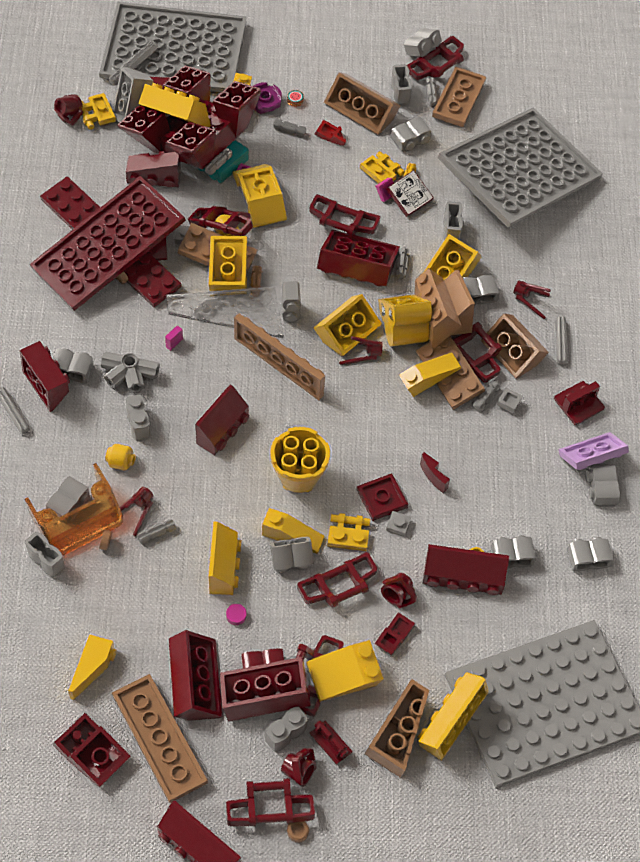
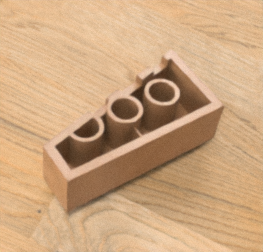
M413 679L408 683L364 753L398 777H401L406 770L420 718L429 694V689Z

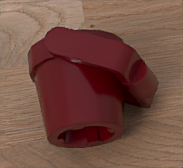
M76 94L64 95L57 98L54 102V110L58 117L64 123L67 122L72 126L84 113L82 101Z
M400 572L382 582V596L390 604L403 608L416 602L417 595L413 588V581L408 575ZM410 595L411 598L405 600L406 596Z
M303 748L296 755L289 753L282 763L281 772L295 781L297 785L304 787L317 769L314 750L312 748Z

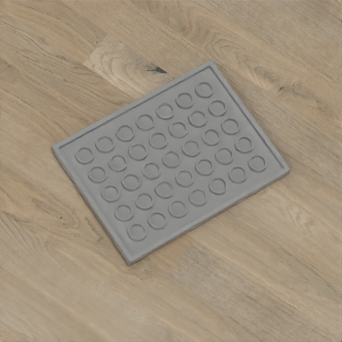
M117 1L99 78L109 79L111 75L153 40L158 44V48L134 70L151 77L171 78L186 65L210 73V91L223 92L233 83L235 73L237 72L247 16Z
M534 107L450 147L438 155V159L508 228L601 179L603 175Z
M595 620L445 672V677L452 692L455 689L454 685L460 676L463 677L466 672L486 679L489 693L471 717L467 726L495 788L640 735V708Z

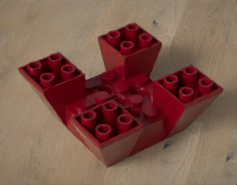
M185 65L174 76L169 78L163 86L164 88L168 87L175 90V94L177 91L186 93L188 98L189 95L200 98L199 102L206 104L211 124L210 128L173 116L166 118L164 112L143 105L136 107L117 126L155 153L159 154V151H165V153L175 151L180 156L181 162L204 169L207 164L247 129L261 94V89L234 81L213 102H210V73Z

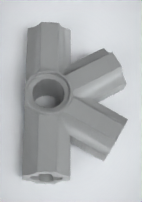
M105 352L102 356L101 368L110 370L104 375V379L111 388H117L126 380L128 391L137 393L145 388L142 377L152 379L158 377L160 363L137 358L133 353L121 355Z

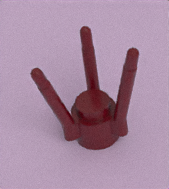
M519 280L513 290V293L517 295L515 299L520 300L537 315L545 319L546 316L525 300L524 297H528L531 291L549 297L550 293L547 292H551V289Z
M352 336V340L360 342L358 344L366 345V353L370 354V356L340 361L339 365L376 360L377 356H382L383 342Z
M142 486L128 501L112 513L111 517H115L134 503L139 507L145 506L133 533V536H136L149 508L153 505L151 501L154 497L153 493L148 488Z

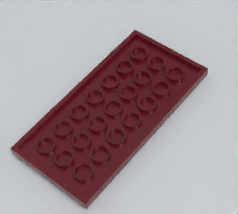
M139 176L29 265L75 311L177 229L186 219L147 181Z

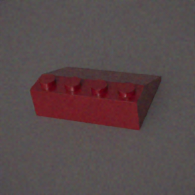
M332 229L320 249L317 269L322 270L324 273L339 274V276L344 278H354L359 282H370L379 287L387 286L400 246L357 235L351 236L345 232Z

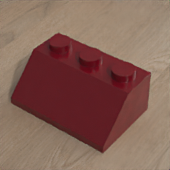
M38 341L19 350L22 372L49 412H52L69 393L68 384L70 380L66 373L63 374L61 372L58 361L52 359L48 347H44Z
M231 384L195 424L196 444L214 456L219 450L222 451L225 448L228 439L236 435L240 425L245 424L250 416L248 404Z

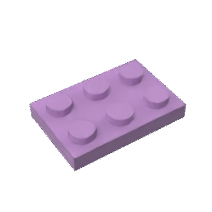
M610 432L559 449L560 457L576 470H583L590 465L601 464L605 460L619 458L623 454L629 453L628 445Z

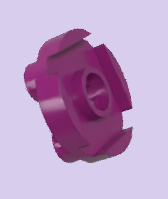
M266 82L254 85V87L261 89V94L255 107L257 113L264 114L281 107L282 93L276 85L273 84L271 86Z

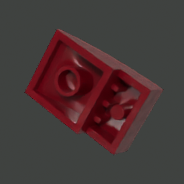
M86 713L72 724L53 744L74 767L99 788L131 757L102 726L99 727Z

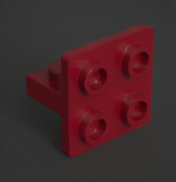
M581 381L554 396L555 402L574 425L587 420L605 409V406L597 397L600 385L596 381L591 384Z

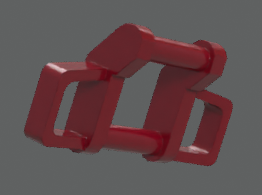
M450 36L427 55L407 65L409 75L418 81L428 76H442L446 70L464 61V57L461 54L464 50V44L455 36ZM450 43L458 47L454 53L446 47ZM438 54L448 61L442 66H433L428 62ZM416 66H418V67L421 68L424 72H422V73H417L416 71L413 70V68H415Z
M319 194L315 195L309 206V212L320 218V225H328L345 231L351 236L355 235L356 232L372 235L380 223L381 217L379 215L363 210L357 211ZM317 202L329 206L325 213L314 208ZM335 210L356 217L350 226L331 219ZM363 219L375 221L373 227L360 225Z
M223 206L198 208L188 218L190 225L193 223L203 228L210 227L234 236H245L253 228L250 213L228 210ZM220 215H231L225 223L215 221ZM240 223L245 224L241 229H235Z
M476 322L472 326V333L462 334L453 341L476 376L486 383L500 374L501 368L494 361V358L503 347L485 332L480 322ZM478 334L487 343L490 350L476 360H473L461 346L471 341ZM489 363L494 371L484 375L479 368Z
M366 552L345 561L343 565L323 574L318 573L298 582L297 589L306 604L325 600L333 608L338 606L339 602L357 594L369 592L365 581L376 575L377 566L370 554ZM366 560L372 570L360 577L354 565ZM347 572L355 587L334 595L330 592L325 581ZM316 583L321 594L308 597L303 587Z
M323 635L314 650L307 645L299 644L296 658L302 657L303 660L304 658L312 660L323 656V654L318 652L324 643L335 645L339 650L343 648L344 642ZM308 685L310 696L318 699L315 687ZM318 699L314 709L306 707L300 709L304 714L315 717L321 702Z
M283 778V781L260 783L246 781L247 799L226 802L227 825L230 827L256 826V824L274 822L291 824L315 819L313 796L291 795L290 778ZM284 790L285 813L255 815L254 792ZM308 803L310 812L293 814L292 804ZM248 807L249 818L231 817V809Z

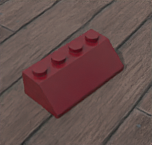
M428 544L422 584H427L431 587L443 586L451 590L464 589L472 593L485 592L489 595H502L505 587L509 555Z
M188 630L170 637L169 652L174 717L188 721L221 718L222 707L216 639Z
M302 657L220 673L222 709L228 722L287 711L294 707L303 708L311 706L309 686Z
M173 800L157 826L158 838L164 844L168 845L170 843L180 858L184 859L186 857L191 862H241V856Z

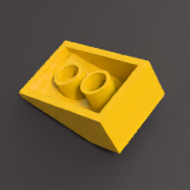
M448 234L425 271L429 268L445 280L455 270H459L462 278H465L472 273L482 257L478 251Z
M211 236L209 262L210 295H214L216 292L222 295H246L247 236Z
M370 640L341 648L306 662L319 702L375 687L384 680Z

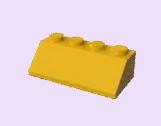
M153 83L152 86L144 85L138 104L210 128L211 124L206 104L199 102L200 98L189 95L188 98L186 93L177 91L175 94V90L165 87L163 90V86Z
M466 672L463 677L460 676L457 679L454 691L446 695L440 711H435L430 720L431 724L419 734L418 742L421 748L439 760H443L489 693L485 678Z

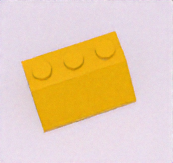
M359 294L349 298L313 328L324 344L339 355L344 356L360 343L352 340V336L364 339L382 323L363 294Z
M213 521L208 576L209 594L234 595V588H238L239 576H235V571L240 569V558H237V552H241L242 540H238L237 531L216 521Z

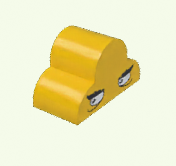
M416 295L378 299L380 315L384 322L386 338L390 347L428 341L429 322L432 316L431 301Z

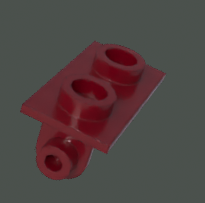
M321 720L314 725L316 728L309 732L336 765L353 752L326 720L323 722Z

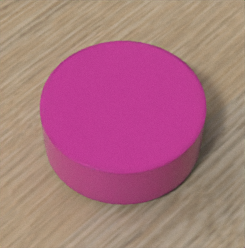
M240 604L230 605L226 610L227 621L232 625L244 623L246 620L245 607Z

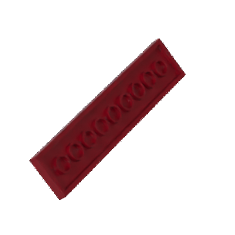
M68 176L40 195L41 200L72 230L100 208ZM149 252L124 271L128 277L127 283L153 308L182 287L181 282Z

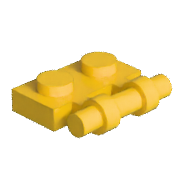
M105 93L88 97L89 103L84 104L82 101L83 122L88 129H93L95 127L93 123L98 121L99 126L116 121Z
M381 151L377 152L376 157L372 155L360 164V169L378 184L387 178H392L395 181L397 174L403 176L405 173L400 164L394 163L390 156L386 153L383 154Z
M339 513V515L331 514L330 522H337L338 527H329L327 547L367 552L369 530H362L361 527L370 526V519L363 518L360 515L352 517L345 516L344 513ZM344 523L356 525L355 529L344 527Z

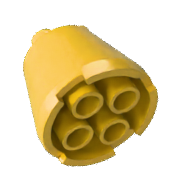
M292 427L274 439L271 445L270 459L283 488L296 493L310 492L326 470L330 460V448L328 442L318 435L317 431L307 427Z

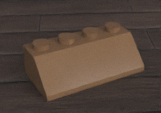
M341 72L338 73L324 101L325 104L378 135L394 120L401 106L348 74Z
M428 268L415 280L414 295L431 301L432 316L429 322V341L432 348L435 349L462 325L443 278Z

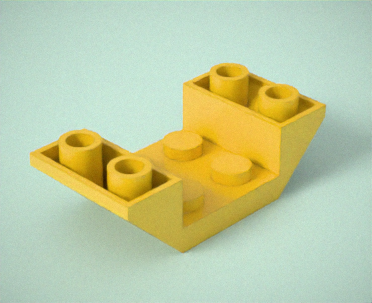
M263 164L233 171L237 187L241 186L248 204V213L251 215L250 219L253 228L287 220L282 192L272 166Z

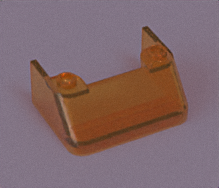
M97 463L93 464V468L98 482L94 483L91 487V494L94 500L60 517L57 516L54 510L49 508L36 512L29 498H25L29 514L38 530L47 538L49 545L59 549L62 556L102 536L104 530L112 531L123 523L124 518L119 504Z

